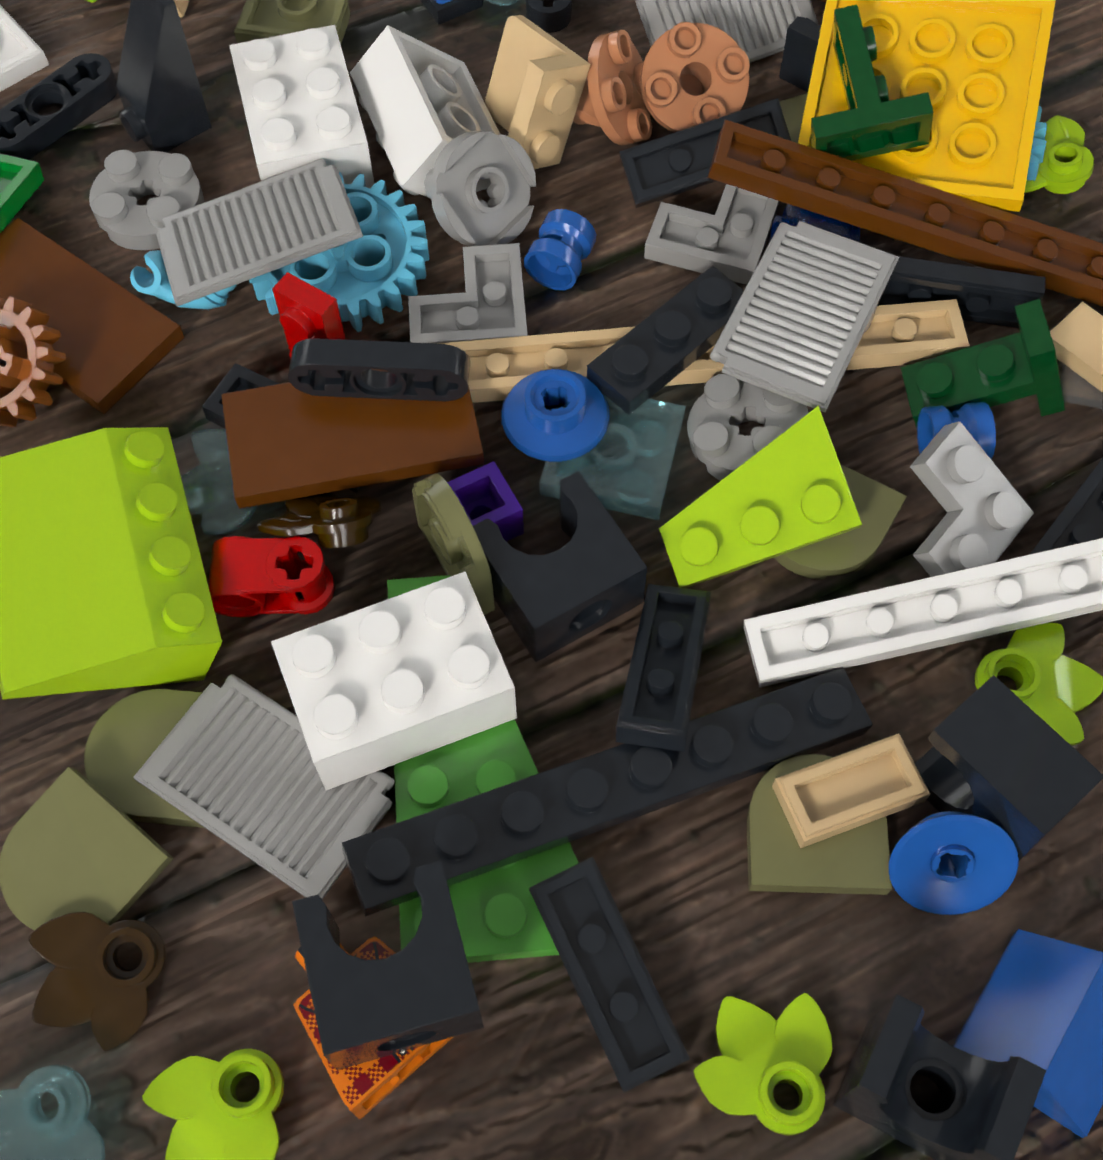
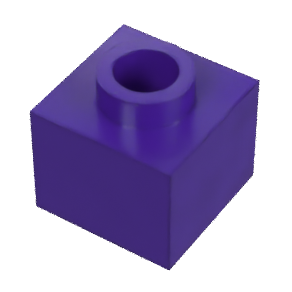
M494 461L447 482L463 506L472 526L488 518L498 525L501 535L506 542L524 534L523 509Z

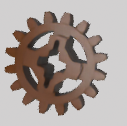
M10 296L7 300L0 297V359L7 362L6 365L0 363V425L12 428L17 426L18 418L28 421L37 419L35 403L47 406L53 403L50 394L46 390L49 384L62 385L63 378L54 373L53 369L54 364L66 360V354L53 350L52 345L62 335L60 330L46 326L50 316L44 311L32 308L31 303Z

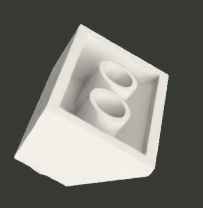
M387 25L350 72L360 94V104L368 112L377 132L376 139L385 150L394 169V179L403 190L411 195L416 196L420 194L428 197L424 184L426 175L434 168L439 154L451 140L461 134L477 131H490L501 135L465 63ZM479 179L476 192L487 189L491 185L490 179Z

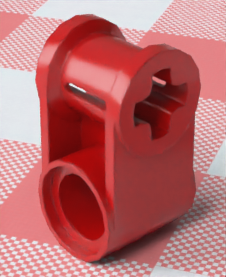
M230 536L218 539L213 543L208 587L214 611L218 614L230 617H251L258 614L299 613L306 615L316 613L325 608L333 598L335 592L334 577L327 566H325L322 551L309 538L300 536L289 538ZM298 552L303 553L305 560H301ZM301 591L304 599H300L298 592Z

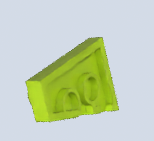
M818 405L661 526L659 530L680 588H687L860 528L862 522Z

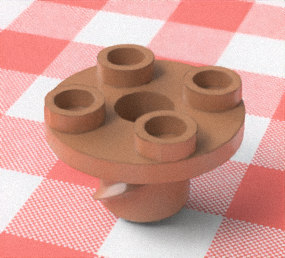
M680 22L654 42L644 59L640 76V87L644 103L652 117L661 126L673 133L738 112L746 100L749 89V58L733 38L721 29L703 23Z
M621 29L599 35L592 43L589 51L588 62L591 65L573 122L578 125L590 124L601 127L607 137L618 145H628L648 140L651 137L652 124L640 87L643 65L641 56L627 31Z

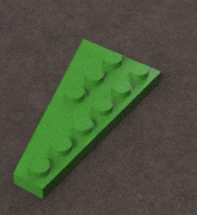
M451 575L387 580L388 599L451 577ZM515 719L395 764L396 823L539 774ZM570 842L448 886L468 963L559 955L528 888L579 864ZM419 897L399 904L401 950L414 938L421 922L422 906Z

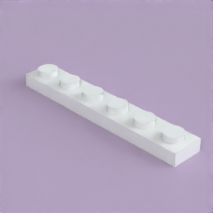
M1103 538L745 619L744 631L759 688L827 673L842 667L849 668L1103 610Z

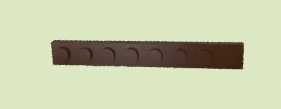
M726 119L724 121L707 178L986 269L1045 277V288L1103 307V243Z

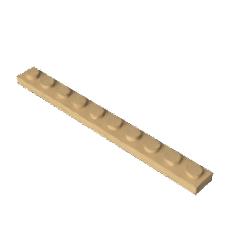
M957 299L877 306L870 328L863 333L846 370L910 365L970 347ZM635 327L436 344L455 346L469 356L470 373L468 385L472 403L505 400L510 390L523 378L543 370H568L587 378V365ZM714 346L665 386L706 383L712 377L724 374L722 373L724 364L715 362L710 358Z

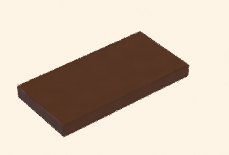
M17 218L0 233V297L7 300L10 296L31 303L32 308L44 311L50 316L46 326L60 330L62 335L52 345L53 350L66 354V360L54 364L53 372L63 378L62 386L102 414H105L184 338L179 324L21 219Z
M372 369L376 371L389 372L381 369ZM290 382L221 394L234 498L239 509L484 464V454L469 385L467 393L453 401L314 396L299 391Z

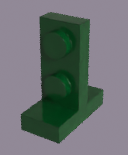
M857 4L834 9L833 46L849 110L811 118V148L853 161L929 144L933 119V108L929 93L889 101L884 74L875 76L871 63L877 60L876 40L872 26H862Z
M1040 299L1014 306L1019 333L900 367L916 428L920 410L931 406H944L952 413L959 410L966 403L985 402L989 407L1035 395L1041 417L1065 411L1056 351Z

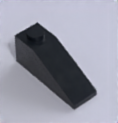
M131 0L116 85L124 106V110L119 112L124 128L135 142L143 140L152 151L168 152L212 128L174 0Z

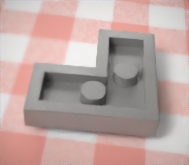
M726 184L715 215L661 202L645 243L644 258L704 273L713 265L730 280L747 285L763 256L781 201Z
M519 243L463 247L465 293L408 296L410 342L448 343L528 336Z
M961 421L944 425L910 466L947 512L913 554L915 559L931 577L995 563L1034 514Z

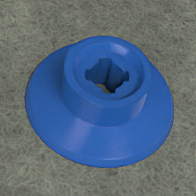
M562 369L543 370L523 378L507 394L501 411L502 426L510 442L524 454L549 462L572 460L591 451L603 439L610 420L609 406L601 390L586 377ZM560 403L566 406V408H552V410L545 408L546 405L552 406L559 405Z
M953 811L938 812L924 818L900 838L889 860V877L898 895L917 909L940 915L964 914L991 904L1007 891L1017 874L1018 852L1011 837L993 822L971 814Z

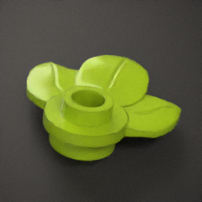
M1056 115L1046 122V147L1043 163H1039L1037 178L1026 181L1024 193H1029L1042 187L1056 194L1073 193L1082 188L1092 175L1094 157L1091 151L1084 146V130L1074 120Z
M1048 622L1017 629L1006 649L990 652L978 665L975 672L977 690L993 675L995 677L1000 675L1010 677L1017 686V690L1011 691L1071 746L1081 743L1084 739V732L1075 713L1089 706L1103 692V676L1088 666L1062 655L1065 645V634L1061 624Z
M803 993L795 998L785 1008L779 1018L775 1020L769 1013L752 1003L732 996H726L722 1000L715 1029L717 1045L721 1056L702 1062L693 1071L702 1093L720 1111L728 1115H756L765 1127L778 1134L796 1135L805 1132L818 1121L823 1112L825 1090L819 1074L827 1064L833 1049L831 1033L820 1007L809 994ZM788 1083L797 1090L799 1095L797 1108L785 1110L776 1104L773 1090L777 1084Z
M240 1049L228 1054L220 1062L200 1056L186 1057L161 1072L150 1083L142 1096V1100L150 1108L177 1120L171 1132L165 1160H275L280 1137L273 1113L281 1102L284 1080L278 1064L268 1054L260 1050ZM248 1075L257 1076L260 1088L256 1097L249 1102H239L236 1097L238 1082Z

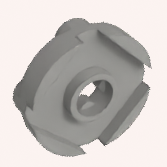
M477 131L457 136L443 148L435 162L434 168L427 173L425 178V191L432 200V208L439 224L450 237L463 245L507 244L521 234L531 219L534 205L528 204L531 196L530 187H536L535 170L524 148L515 139L506 135H497L490 131ZM489 178L491 185L487 189V194L490 199L488 202L478 200L476 195L477 182L479 179Z
M118 150L106 157L104 161L105 169L94 180L89 194L90 207L100 229L105 230L110 240L118 246L132 250L159 249L160 246L156 233L158 229L164 228L162 218L204 203L199 180L193 171L189 159L183 154H170L161 151L133 153L129 150ZM144 196H158L150 198L147 205H139L138 200Z
M718 374L706 382L704 394L696 400L689 413L687 431L691 450L696 459L698 457L706 465L708 473L722 480L807 415V405L730 375ZM747 421H756L764 425L763 427H754L751 434L746 436L740 435L738 425Z

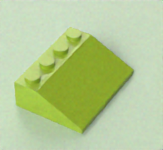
M103 428L0 457V691L2 700L204 680L222 644V639L169 428Z

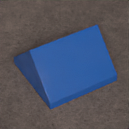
M1018 929L1011 937L953 1046L969 1054L997 1062L1009 1061L1010 1056L1021 1057L1047 1070L1034 1107L1081 1138L1087 1137L1103 1105V952Z

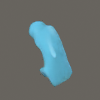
M161 250L149 251L144 255L146 265L152 269L154 274L144 267L136 266L131 271V284L138 292L153 295L176 305ZM237 284L177 307L208 310L225 306L229 292L233 291Z

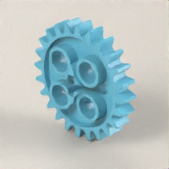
M339 172L363 237L249 279V282L253 285L258 301L266 300L269 313L275 315L279 311L272 288L288 272L336 298L341 321H350L352 327L359 332L362 331L363 317L369 315L374 321L382 324L384 323L382 308L387 306L392 310L401 312L403 310L401 294L406 296H416L418 294L416 280L426 278L425 261L429 260V250L425 223L423 220H418L415 204L405 205L401 190L387 196L386 184L383 180L378 181L371 188H367L364 174H359L352 184H344L343 176Z

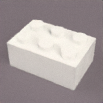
M335 25L311 28L304 31L229 45L261 181L319 159H324L327 166L333 164V166L337 167L338 172H341L344 184H352L359 174H364L366 187L371 188L374 185L368 142Z
M466 572L271 641L310 755L326 791L517 718L515 687Z

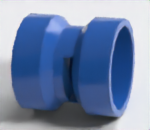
M555 209L550 211L545 217L539 229L540 239L535 240L530 246L524 258V267L527 273L544 287L553 290H567L576 283L582 271L581 260L586 259L591 253L596 242V232L592 224L578 213L567 209Z
M985 402L966 403L959 410L952 413L944 406L922 408L917 421L919 454H921L944 425L961 421L990 459H992L996 446V429L993 413L989 405Z

